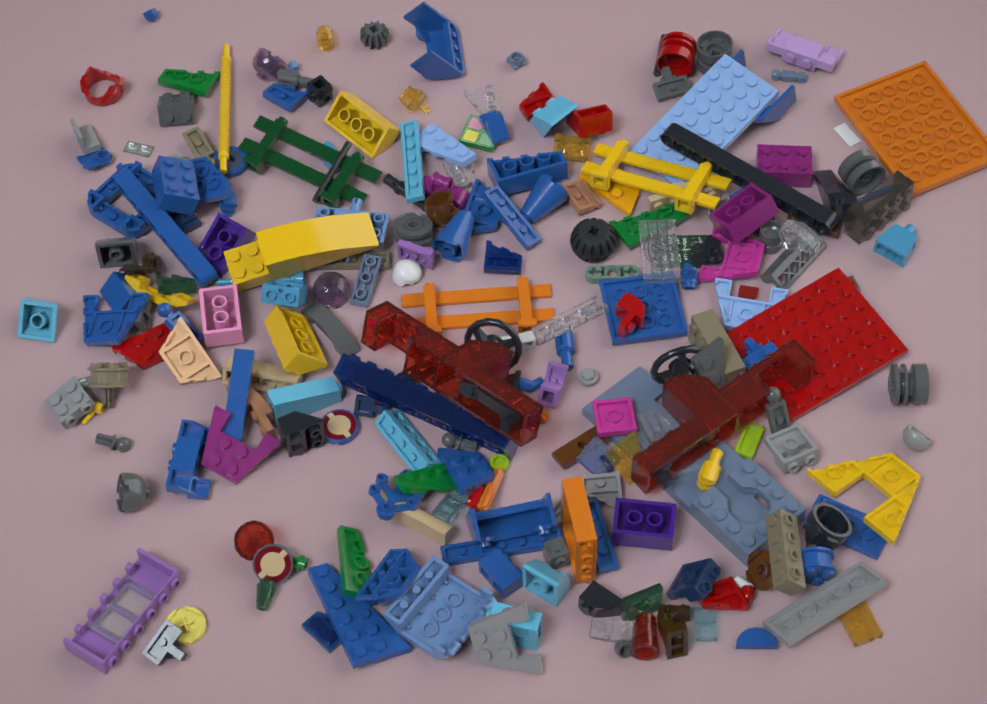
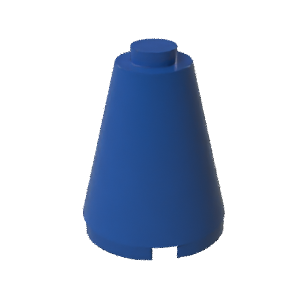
M544 173L538 177L520 210V213L530 224L536 223L568 199V193L558 181L553 183L551 181L552 177Z
M466 209L459 210L433 239L431 244L433 250L441 252V257L446 260L460 262L463 259L464 261L467 257L475 219L473 214Z

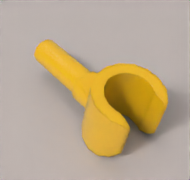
M96 401L97 405L92 408L81 423L85 425L95 413L102 415L105 411L103 403Z

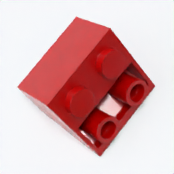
M606 104L572 111L566 118V123L579 138H588L592 135L613 131V113Z

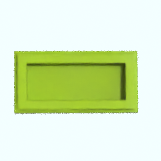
M746 421L734 451L745 460L749 457L753 460L765 427Z

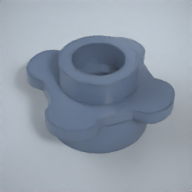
M512 52L506 58V62L510 63L513 69H517L527 63V60L523 59L521 52Z

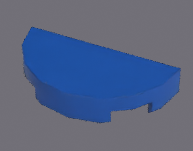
M754 627L741 632L737 638L735 649H777L778 645L776 638L769 631Z

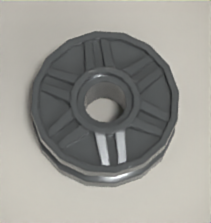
M411 212L402 214L395 219L394 239L396 243L401 239L425 247L431 242L433 223L428 216Z

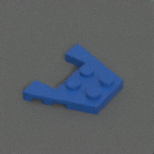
M147 292L132 293L126 310L98 311L101 302L99 295H83V302L85 303V308H83L85 322L83 323L84 343L87 346L120 345L149 301L150 295Z

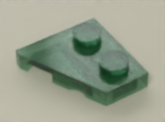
M155 271L158 293L164 295L181 292L187 295L196 293L195 279L172 274L171 278L161 276V271Z

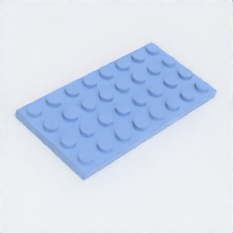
M724 54L630 152L698 169L700 164L671 149L661 141V134L671 123H677L726 150L779 96V91L727 54ZM655 172L669 184L688 182V180Z

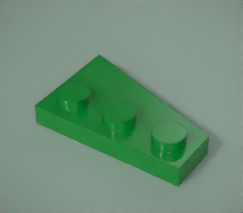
M165 69L158 78V85L183 92L189 91L192 94L207 97L220 79V71H214V74H207L201 70H198L197 73H188L187 70Z
M442 463L395 475L393 483L404 494L427 493L428 490H438L439 493L455 490L456 493H459L446 471V467Z

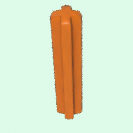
M495 468L493 470V481L487 483L477 504L480 512L489 510L504 476L502 468Z

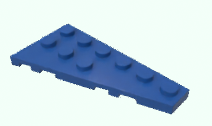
M328 563L308 568L310 580L353 669L411 652L412 647L369 604L356 601L355 597L342 594L341 576Z

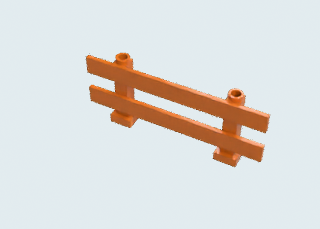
M519 276L517 278V286L435 292L433 283H425L423 285L424 293L401 294L402 309L425 307V317L403 318L404 333L423 331L424 344L443 342L442 330L468 328L475 321L485 318L499 319L509 325H518V333L533 331L534 336H537V323L555 322L553 308L531 309L530 300L552 298L551 284L529 285L526 276ZM519 300V310L443 316H437L436 306Z

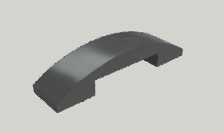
M316 301L301 310V313L307 317L308 321L311 324L315 323L334 344V349L345 361L361 351L346 327L323 304Z

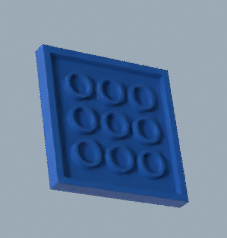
M673 271L672 278L671 272H664L662 274H653V278L652 274L599 281L612 346L688 335ZM628 292L643 302L645 318L642 329L635 327L631 334L629 333L625 338L618 336V324L622 319L616 316V304Z

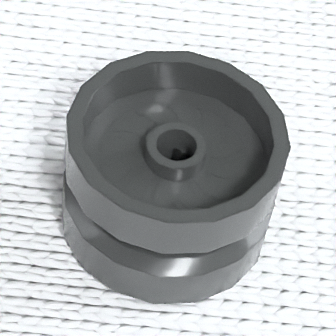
M861 149L852 153L838 168L839 177L856 196L864 195L874 190L883 181L886 174L884 167L868 149Z

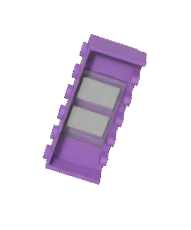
M141 548L137 549L139 559L135 564L130 562L126 564V575L122 579L116 577L113 580L114 589L109 595L106 593L101 594V605L97 610L92 608L88 610V621L85 625L77 624L75 626L74 632L76 636L72 641L66 637L63 639L67 651L104 674H107L116 665L121 655L129 649L132 640L141 634L144 625L154 618L156 610L160 605L166 603L170 594L178 588L181 582L178 569Z

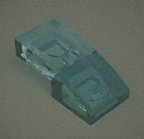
M452 490L439 502L431 515L449 524L458 518L460 510L467 506L469 496H461L460 493Z
M693 607L696 642L717 641L715 610Z

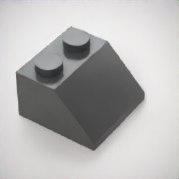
M135 237L107 238L95 242V249L101 269L138 265V248Z

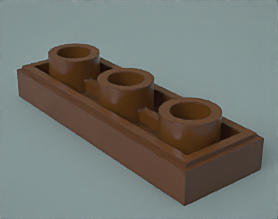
M596 426L552 452V457L564 470L611 441V436L598 438Z

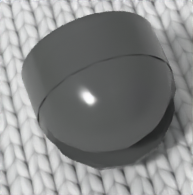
M620 640L615 644L614 650L620 658H627L631 655L633 647L628 641Z

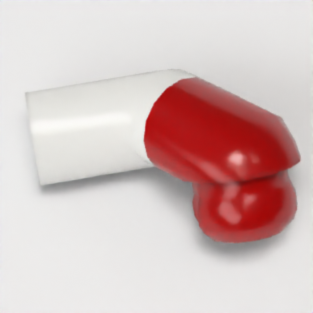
M736 576L734 581L741 589L747 603L751 604L755 596L753 584L740 576Z

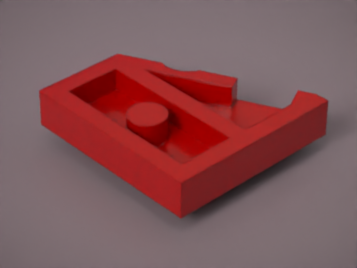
M544 82L540 83L539 88L535 92L532 91L528 98L519 104V110L526 121L532 119V113L539 107L543 109L547 106L545 103L553 97Z

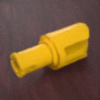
M712 449L709 459L701 465L697 476V485L701 490L706 491L717 482L721 472L719 464L723 457V452L720 449Z

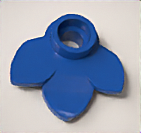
M101 147L102 150L76 157L78 162L83 164L84 169L106 166L112 161V155L109 151L104 150L103 147Z

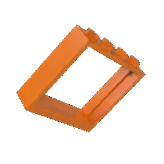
M582 476L562 479L561 525L566 546L570 552L569 559L575 584H589L593 580L596 581L597 535Z

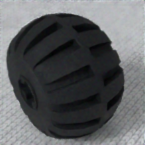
M587 218L580 221L574 227L570 236V244L575 255L583 261H590V263H595V261L601 262L613 253L616 246V235L612 226L603 219Z

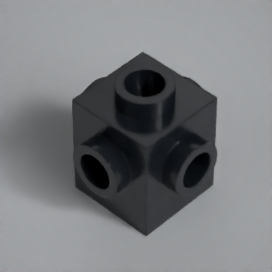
M322 75L307 83V97L310 102H314L318 107L333 99V87Z

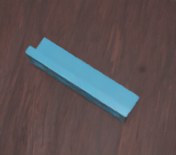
M384 410L375 422V426L412 471L442 463L400 410Z

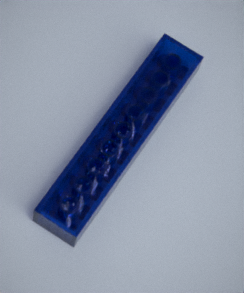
M343 353L333 372L341 385L363 395L376 397V400L381 403L388 404L390 407L444 431L452 432L458 437L463 436L464 439L476 442L478 446L496 454H503L510 460L513 459L522 438L519 435V431L513 430L508 434L499 429L501 422L498 421L496 416L489 413L486 416L480 413L481 411L476 407L470 406L468 408L463 406V402L453 398L450 400L445 398L446 395L439 391H435V393L429 391V388L421 383H418V385L411 383L412 380L405 376H395V373L387 368H384V370L377 368L378 365L371 361L363 362L359 356L353 353L350 355Z

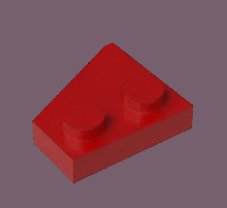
M732 576L713 583L712 591L704 600H698L702 609L749 610V604Z

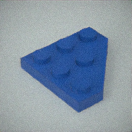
M206 156L191 159L194 162L200 199L197 205L228 199L232 183Z

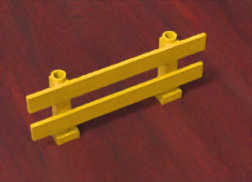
M625 139L618 140L614 147L598 143L593 151V155L606 159L602 165L586 161L580 170L581 173L590 175L591 187L608 191L610 181L674 198L675 210L691 215L695 210V205L715 210L721 200L720 197L701 193L700 191L704 185L727 191L732 182L730 178L712 174L713 166L710 162L701 163L698 169L685 167L628 151L629 142ZM622 162L688 180L689 183L686 188L621 171L617 167Z

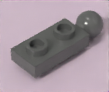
M769 387L765 391V398L770 402L764 406L771 434L791 426L786 402L783 398H780L781 392L777 387Z

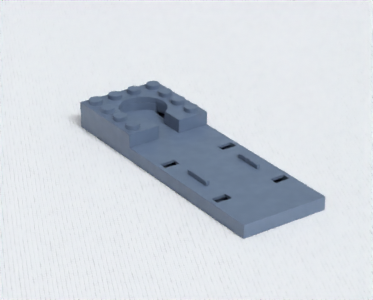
M640 366L593 400L631 397L637 434L611 436V442L647 475L649 467L646 464V460L651 457L656 461L662 458L661 456H666L671 452L669 447L667 453L665 452L671 441L672 443L677 442L681 446L689 440L690 432L700 431L695 415L663 386L654 381ZM659 396L664 399L660 404L655 401ZM592 402L582 408V415L596 426ZM714 433L715 437L711 441L713 443L712 446L707 448L700 444L673 462L672 467L676 475L671 476L672 485L664 491L747 567L749 565L747 560L753 552L769 550L765 517L778 509H782L796 516L798 525H800L805 519L806 508L750 457L744 460ZM655 436H656V437H657V436H661V438H660V437L656 438V440H657V442H658V445H657V443H656V441H655V439H654ZM712 449H720L723 452V457L719 464L721 472L717 482L708 490H701L697 485V476L701 465L709 459ZM756 496H759L766 502V508L755 499Z

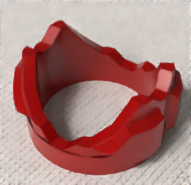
M90 66L85 74L82 75L80 87L81 92L85 93L89 103L104 107L120 100L125 90L124 78L117 74L113 75L108 71H102ZM108 80L116 83L114 86H109L107 92L102 97L94 98L89 93L91 86L99 81Z

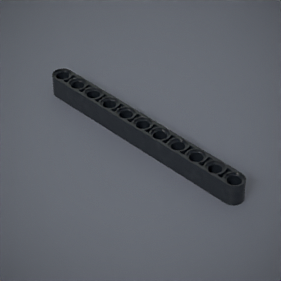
M671 123L660 136L663 144L696 163L710 162L713 166L712 172L732 179V183L743 189L750 183L758 186L772 195L778 209L823 234H829L839 221L838 214L677 123Z

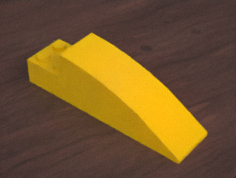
M369 212L312 218L257 231L258 241L224 251L223 253L232 282L237 284V290L241 292L263 285V283L272 279L284 278L297 272H303L380 246Z

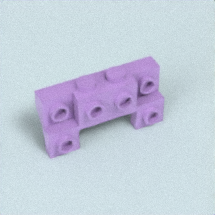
M780 27L769 38L766 46L767 51L782 55V61L811 71H815L817 67L832 72L844 53V49L839 51L830 48V44H827L823 50V45L797 37L795 32L792 34L783 32Z

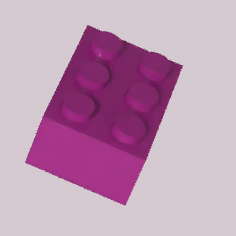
M757 144L756 168L790 187L811 188L813 175L812 146Z
M750 183L708 216L716 232L734 244H738L765 222L772 219L773 216L779 213V210L772 195Z

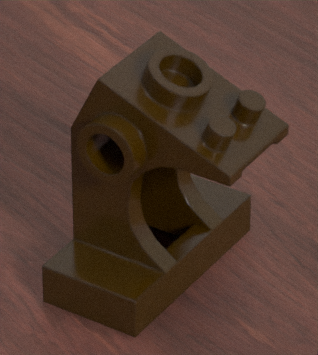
M659 604L657 628L664 643L665 654L668 660L688 655V629L685 622L691 621L690 606L685 604Z

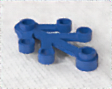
M404 469L400 474L411 472V470ZM377 474L376 484L370 485L368 494L377 503L376 512L380 519L388 521L395 516L396 512L417 510L418 500L424 499L425 493L402 494V491L397 486L394 490L391 489L387 483L388 476L386 474ZM381 489L388 498L387 502L380 495ZM407 501L406 504L395 505L396 502Z

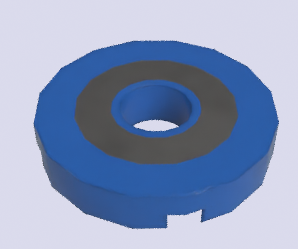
M229 146V160L235 162L232 164L227 163V173L224 176L236 177L247 169L243 161L246 153L238 150V147ZM217 151L214 154L213 158L217 160V165L215 167L220 171V161L218 160Z

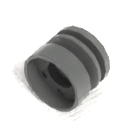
M713 30L703 33L697 39V68L701 74L705 75L724 54L733 58V40L729 34Z
M925 363L912 364L909 372L905 364H901L900 369L897 364H891L888 375V393L892 405H898L899 400L902 405H905L908 396H910L913 405L927 404L929 397V374Z

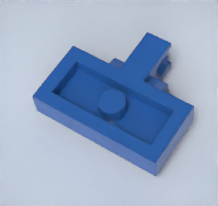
M751 337L744 340L743 346L747 350V357L742 359L746 366L745 371L751 378L783 359V354L772 341L762 346L760 343L757 345Z

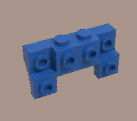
M182 419L177 441L172 446L173 457L168 462L169 473L165 485L167 492L187 494L189 499H208L211 481L210 479L198 478L197 474L203 449H205L209 427L203 426L194 420Z

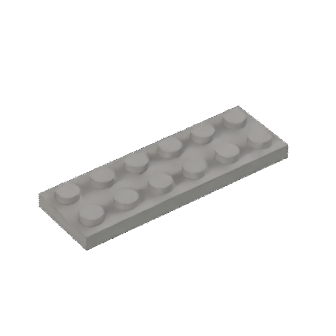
M860 561L762 621L763 626L789 648L887 587V581Z

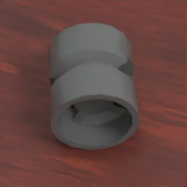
M768 220L760 226L759 242L765 244V254H776L782 248L784 227L779 221Z

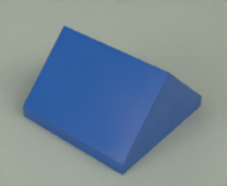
M115 271L112 272L101 288L100 294L112 310H126L132 293L137 292L125 280L126 274Z

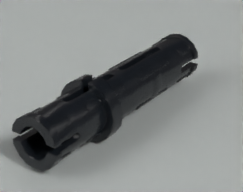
M388 173L384 177L383 183L392 188L397 195L406 198L405 182L399 181ZM425 200L413 202L414 205L425 212Z

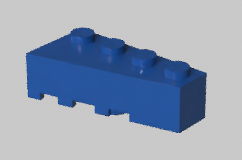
M561 151L537 153V156L533 157L526 154L521 155V158L510 159L509 156L502 157V160L487 158L488 175L493 185H498L506 195L532 189L542 173L551 176L552 182L568 179L567 161Z

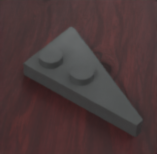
M717 337L690 360L717 411L722 413L725 410L724 340Z

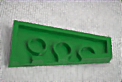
M340 525L337 529L342 594L355 597L371 576V565L365 558L364 553L366 550L359 530Z

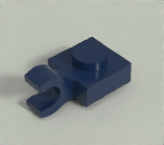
M357 394L353 414L373 418L374 412L382 414L384 410H389L390 405L377 404L376 397Z

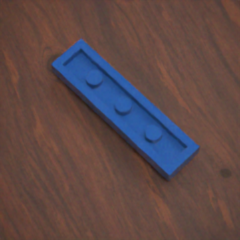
M498 185L483 192L482 197L525 250L541 242L542 238Z
M597 498L590 499L588 503L597 535L596 566L598 573L603 574L619 570V564Z

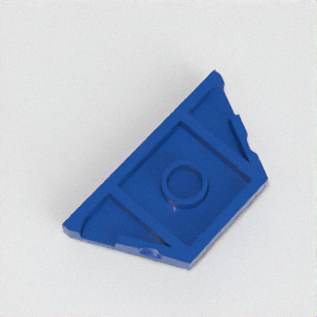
M475 179L465 207L475 218L471 235L497 231L501 220L482 197L483 192L491 187L486 188L479 179Z
M438 448L437 455L446 467V471L461 496L467 494V489L471 487L477 489L481 485L493 481L494 474L480 452Z

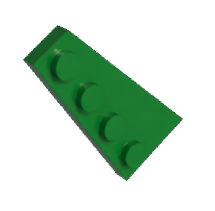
M675 203L659 207L656 211L641 212V215L635 217L630 215L623 217V220L617 222L612 220L609 221V224L614 229L618 238L631 250L644 243L648 238V227L649 237L654 238L666 231V222L667 230L689 219L690 214L675 210Z

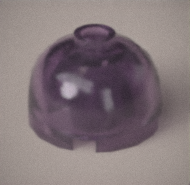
M261 47L255 53L252 61L253 68L257 72L256 76L263 81L266 79L277 80V71L280 69L287 70L288 67L277 55L274 57L271 55V51Z
M332 271L319 275L313 285L315 302L323 304L328 309L329 307L337 309L345 305L350 298V287L347 279L342 274Z

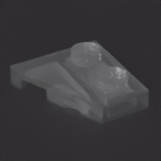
M476 160L464 168L443 161V167L448 177L454 178V185L464 189L473 186Z

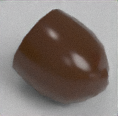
M451 191L435 192L424 201L425 213L432 220L435 227L444 228L460 210L452 204L454 196Z

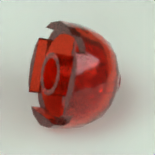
M247 521L235 533V550L242 558L253 561V557L260 547L265 544L275 543L274 532L263 521Z

